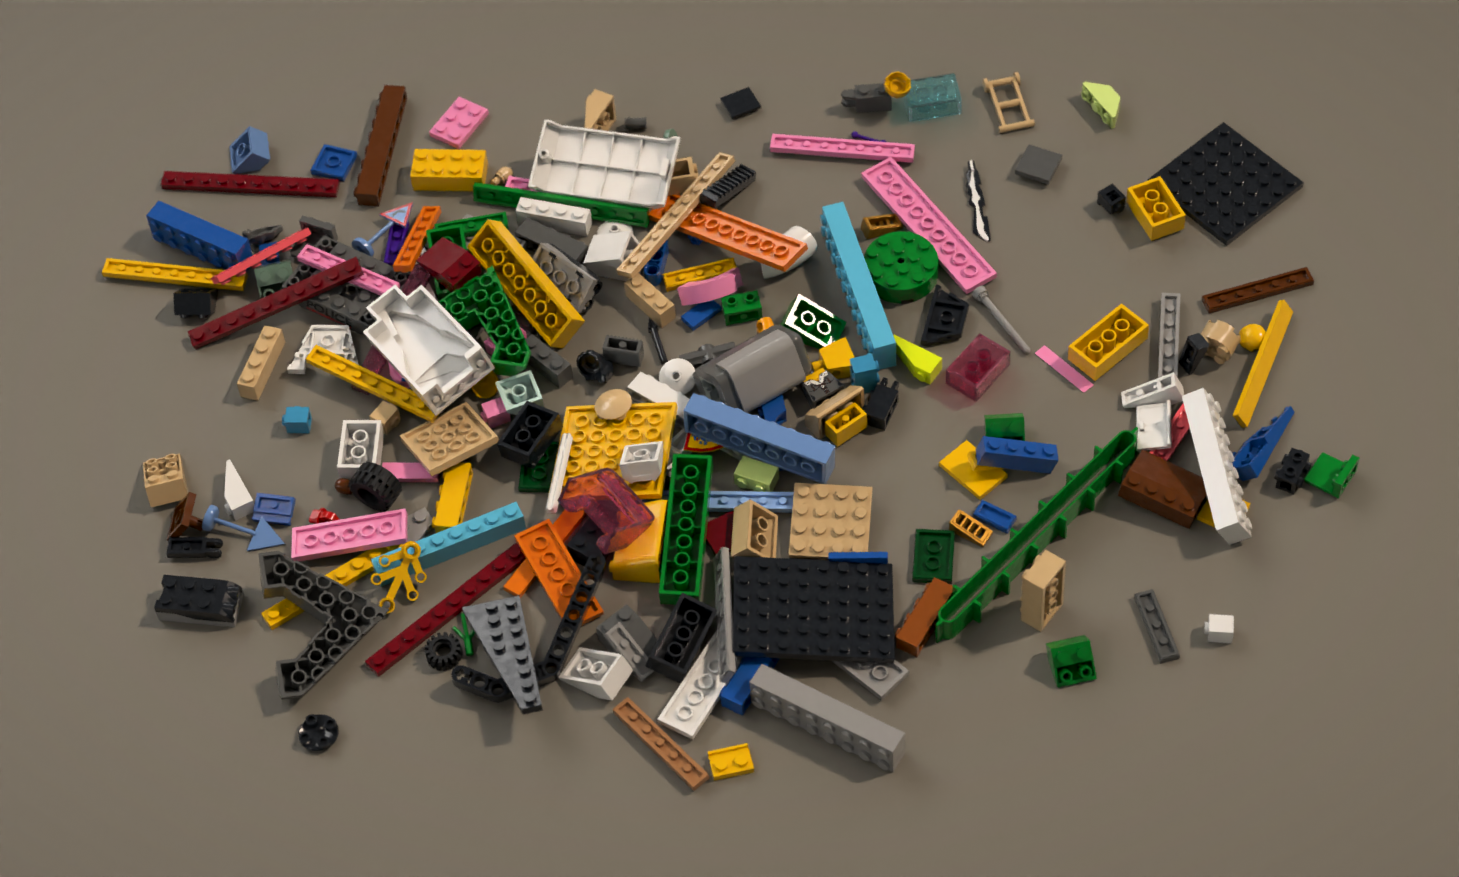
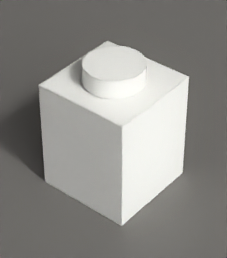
M1209 614L1208 622H1204V634H1208V642L1232 643L1234 616Z

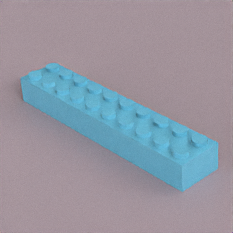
M844 202L823 206L822 215H820L822 224L820 226L821 234L827 239L825 243L827 250H831L832 264L837 266L835 268L838 279L841 278L842 280L841 288L843 293L846 292L847 305L852 307V319L857 321L856 329L858 335H862L863 349H867V355L872 354L874 361H878L879 369L896 366V341Z

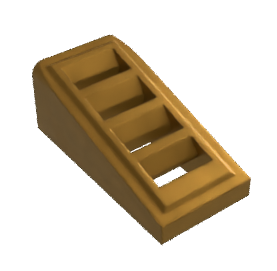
M896 214L864 217L861 224V230L866 239H872L903 228Z
M961 510L956 512L949 523V530L955 531V534L981 547L985 546L993 534L991 529ZM981 532L984 533L981 538H978Z

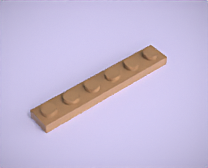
M629 697L613 708V713L693 791L709 779V774Z

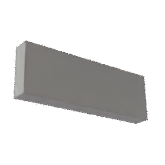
M620 622L603 634L615 651L623 655L632 667L633 674L640 682L654 672L645 667L648 657Z

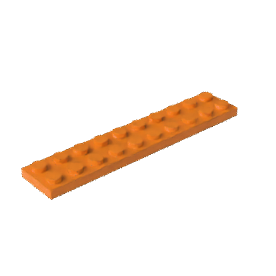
M680 195L667 196L664 207L652 209L649 212V220L658 223L680 198ZM701 203L693 209L676 229L783 272H786L808 250L807 244Z

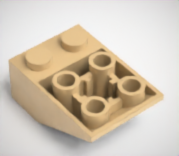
M180 453L168 454L163 458H152L143 462L145 489L151 508L182 500L188 494Z

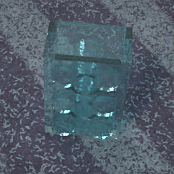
M955 73L911 80V89L903 97L909 122L962 114V99Z

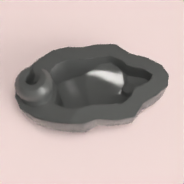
M282 225L266 226L252 231L247 229V231L244 230L242 232V236L249 240V244H264L265 241L274 239L283 229Z

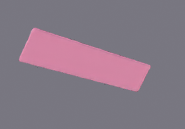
M1045 345L1035 352L1037 356L1083 393L1094 385Z

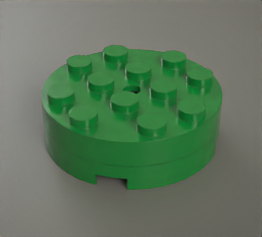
M898 231L882 235L874 240L865 252L864 258L879 298L884 301L901 304V300L913 299V301H917L928 295L936 285L938 279L937 252L926 238L918 234Z

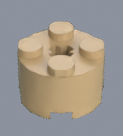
M1209 320L1201 332V335L1209 343L1208 350L1204 356L1208 355L1214 358L1218 364H1224L1225 361L1231 358L1241 341L1240 334L1236 335L1233 332L1235 328L1226 322L1217 320L1216 323H1213Z

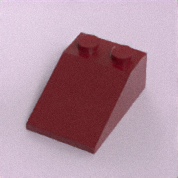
M444 237L416 260L422 268L451 293L456 289H460L465 283L482 273L480 262L472 254Z

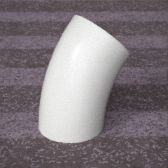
M793 226L783 234L806 243L808 250L786 271L788 272L808 260L817 251L818 245L812 234L799 226ZM760 263L764 279L785 273Z

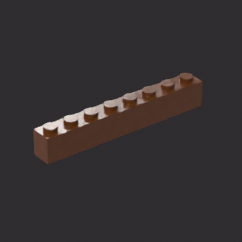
M384 85L383 92H380V103L376 106V118H373L372 121L373 130L369 132V145L365 147V159H362L361 162L362 171L358 173V186L354 188V197L357 198L358 205H380L407 102L405 86Z

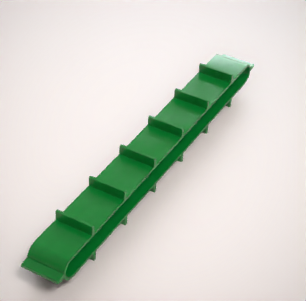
M1137 427L1132 431L1124 430L1119 432L1103 449L1095 446L1093 459L1077 475L1073 476L1067 473L1066 485L1047 504L1040 500L1038 502V513L1020 531L1011 528L1010 540L990 560L982 556L981 569L961 588L956 585L952 586V597L938 611L936 643L942 639L950 640L955 638L972 620L981 623L982 610L1001 591L1009 595L1010 582L1030 563L1033 564L1037 555L1058 535L1065 539L1067 537V526L1085 508L1093 511L1095 498L1113 480L1119 484L1122 483L1123 470L1133 462L1138 437ZM1124 450V451H1123V452H1122V453H1121V454H1120V455H1119V456H1118V457H1117V458H1116V459H1115V460H1114V461H1113V462H1112V463H1111V464H1110V465H1109L1060 515H1058V516H1057V517H1056V518H1055V519H1054V520H1053V521H1052V522H1051V523H1050V524H1049V525H1048V526H1047V527H1046V528H1045V529H1044V530H1043V531H1042V532H1041V533H1040V534H1039V535H1038V536H1037V537H1036V538H1035V539H1034V540H1033L984 590H982L953 620H949V619H950L975 593H977V592H978V591H979V590H980V589H981V588H982V587H983V586H984V585H985V584H986V583H987V582H988V581H989V580H990V579H991V578H992V577H993V576H994V575H995V574H996V573H997V572H998L1047 522H1049V521H1050V520H1051V519H1052V518H1053V517H1054V516H1055V515H1056V514H1057V513H1058V512H1059V511H1060V510H1061V509H1062V508H1063V507H1064V506H1065V505H1066V504H1067V503H1068V502H1069L1118 452Z

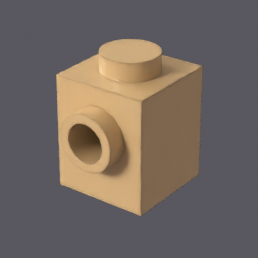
M384 400L369 416L370 420H381L384 434L386 435L401 420L398 407Z

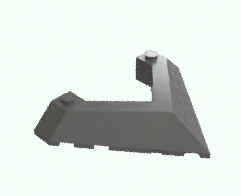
M280 551L259 553L263 598L284 596L325 624L297 658L276 661L275 673L281 699L302 697L389 609L383 606L380 607L372 603V600L357 592L350 591L348 587L333 579L310 570L308 566L301 562L291 560Z

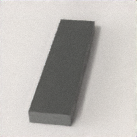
M1151 589L1134 594V600L1160 664L1180 659L1179 651L1154 590Z

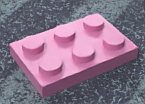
M458 97L429 131L430 137L460 149L488 116V109Z

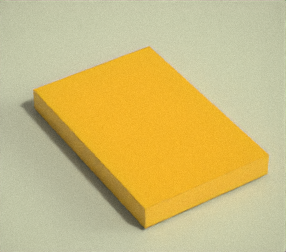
M966 440L939 462V466L981 500L1006 480L1008 474L1002 469L973 471L967 454L969 451H976V447Z

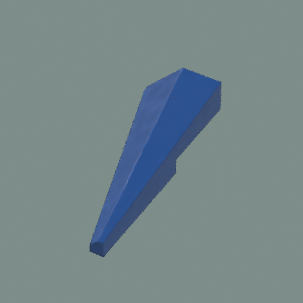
M1291 406L1284 408V412L1279 418L1274 417L1271 419L1272 424L1270 426L1262 427L1246 440L1237 453L1232 452L1235 460L1232 464L1238 472V479L1245 481L1258 478L1295 413Z

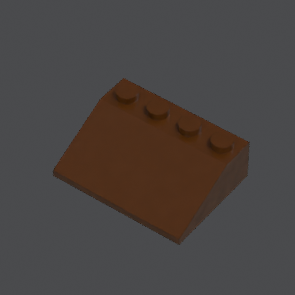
M1142 450L1126 474L1118 496L1190 529L1207 493L1203 477Z

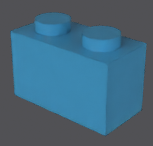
M872 354L851 358L850 381L852 386H862L864 394L870 393L871 390L874 391L877 383H880L878 361H874Z

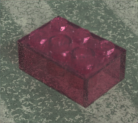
M979 333L946 369V384L977 402L1009 367L1011 351Z

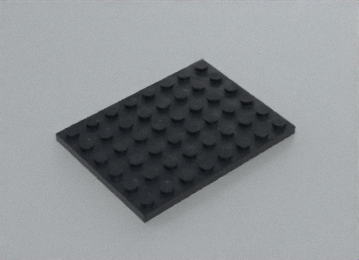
M734 556L733 653H735V656L894 664L892 564Z

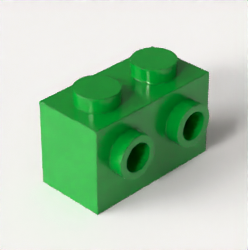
M758 290L721 297L726 326L762 318V307Z

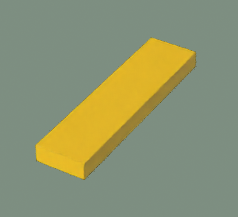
M728 258L664 273L662 278L668 292L677 290L678 287L688 282L710 279L737 267L734 258Z

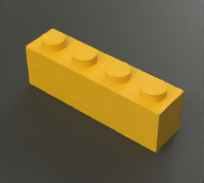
M459 462L457 465L443 471L444 483L439 488L440 500L436 501L437 514L432 519V528H435L436 533L463 523L473 477L471 463Z

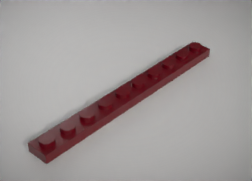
M164 171L161 181L162 189L333 198H337L340 185L339 179Z
M351 258L188 331L192 346L196 350L364 275L358 258Z
M513 544L365 660L366 665L380 677L463 611L462 607L470 606L512 573L526 559L518 544Z

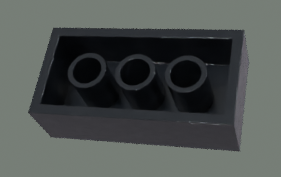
M682 593L645 667L681 684L718 610Z

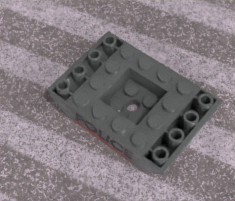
M325 235L314 246L346 261L357 257L361 267L399 282V289L402 292L414 280L413 275L394 272L393 266ZM301 262L282 285V289L322 271ZM346 282L298 305L339 325H349L350 330L363 334L364 330L376 322L366 307L379 298L380 295ZM350 290L355 291L354 293L346 294Z

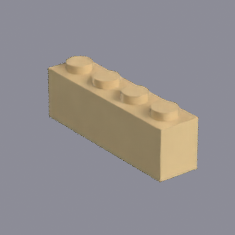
M264 325L237 382L241 397L259 400L285 345L282 329Z

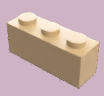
M639 273L633 279L624 282L626 297L661 328L676 318L675 305Z

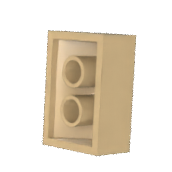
M850 385L845 389H841L835 396L824 400L821 405L810 409L805 414V426L821 440L826 436L825 421L854 402L861 409L863 408L864 388L862 386Z
M751 499L735 507L731 557L776 558L778 515Z

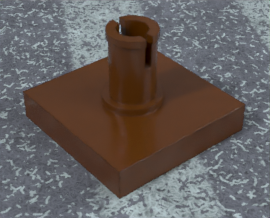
M189 492L174 508L167 541L170 537H180L188 527L197 529L200 532L202 531L203 519L192 516L197 494Z

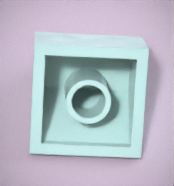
M531 370L495 382L507 413L517 415L526 401L544 407L543 398Z

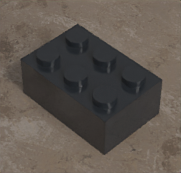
M526 401L497 442L501 456L534 469L563 428L559 413Z

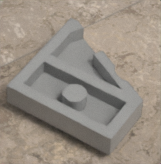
M425 507L407 516V542H415L425 538L426 533L432 529L433 518Z

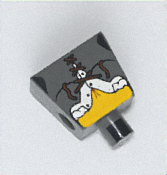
M825 368L815 372L811 369V372L806 376V380L801 383L802 392L811 409L821 405L824 400L830 399L841 389H844V385Z

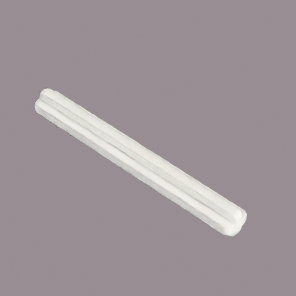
M563 433L561 436L546 510L549 514H555L558 509L573 439L570 433Z

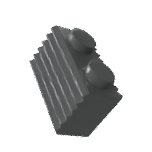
M606 335L602 347L605 360L612 363L641 367L644 357L642 340Z

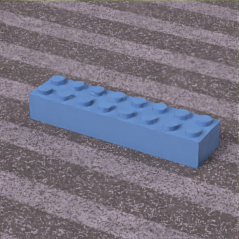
M695 393L692 394L683 410L684 430L686 433L693 434L821 484L827 483L835 468V446L827 441L815 439L811 435L799 433L792 428L778 425L774 421H767L757 415H751L739 408H732L723 402H716L704 395Z

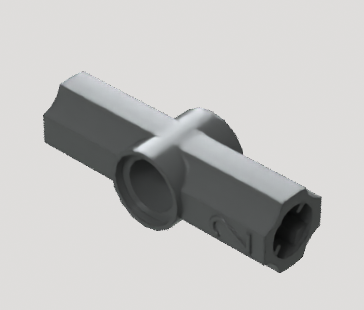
M730 342L718 346L705 344L698 351L679 355V358L687 360L694 368H698L734 348L735 343Z

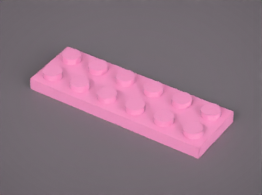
M399 509L292 528L291 558L293 561L297 560L300 562L404 544L407 542L406 509Z

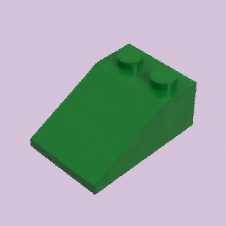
M799 294L790 303L780 325L798 333L805 345L820 349L839 340L847 322Z

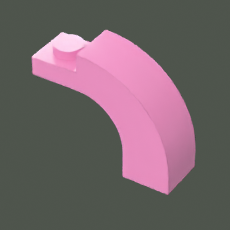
M732 268L710 279L688 282L678 287L677 290L682 306L693 305L732 294L738 291L737 288L741 287L743 282L739 268Z

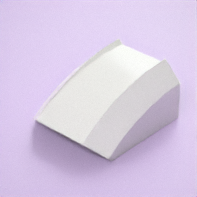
M663 441L626 445L620 461L623 479L631 484L639 481H655L662 470Z

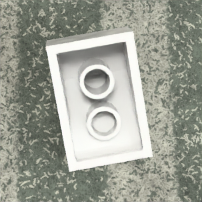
M579 647L558 678L597 698L612 701L627 681L633 669L622 654Z

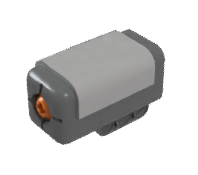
M773 325L698 367L693 373V378L698 391L708 399L723 402L727 406L739 408L743 412L749 413L805 381L812 367L801 336L782 325Z

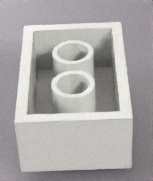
M343 420L337 464L340 478L351 480L364 462L381 465L384 440L381 420Z

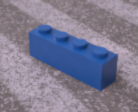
M983 436L976 447L977 465L1051 474L1059 461L1057 445Z
M743 657L740 667L731 677L728 685L724 686L720 692L721 705L743 716L751 704L749 682L761 664L774 669L780 658Z

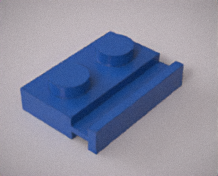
M257 493L252 520L259 522L262 516L267 523L291 526V517L293 516L296 499L290 496Z

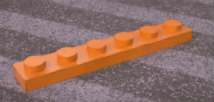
M440 206L422 207L393 264L394 272H412L416 260L419 258L427 242L426 230L434 228V224H436L441 214Z

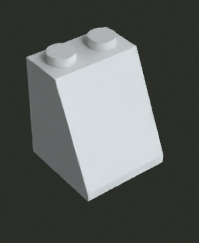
M631 231L594 235L583 264L597 276L627 281L630 278L618 275L616 269L636 248L639 241Z

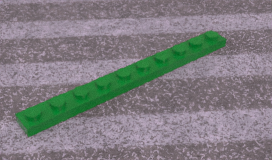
M476 182L473 185V200L475 202L517 208L520 198L523 197L590 209L591 218L595 220L619 222L641 227H648L649 208Z

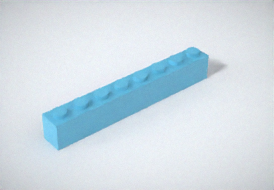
M514 502L415 541L421 548L418 560L422 570L525 530L524 516L517 502ZM402 547L385 553L383 555L388 556L398 551H401ZM408 548L407 553L413 554L414 548ZM380 556L371 559L374 572L379 574L400 566L403 560L400 559L391 562L388 567H382L378 562ZM382 558L381 563L383 565L387 564L388 558ZM411 562L407 569L409 575L415 573ZM394 577L382 581L381 587L392 583Z

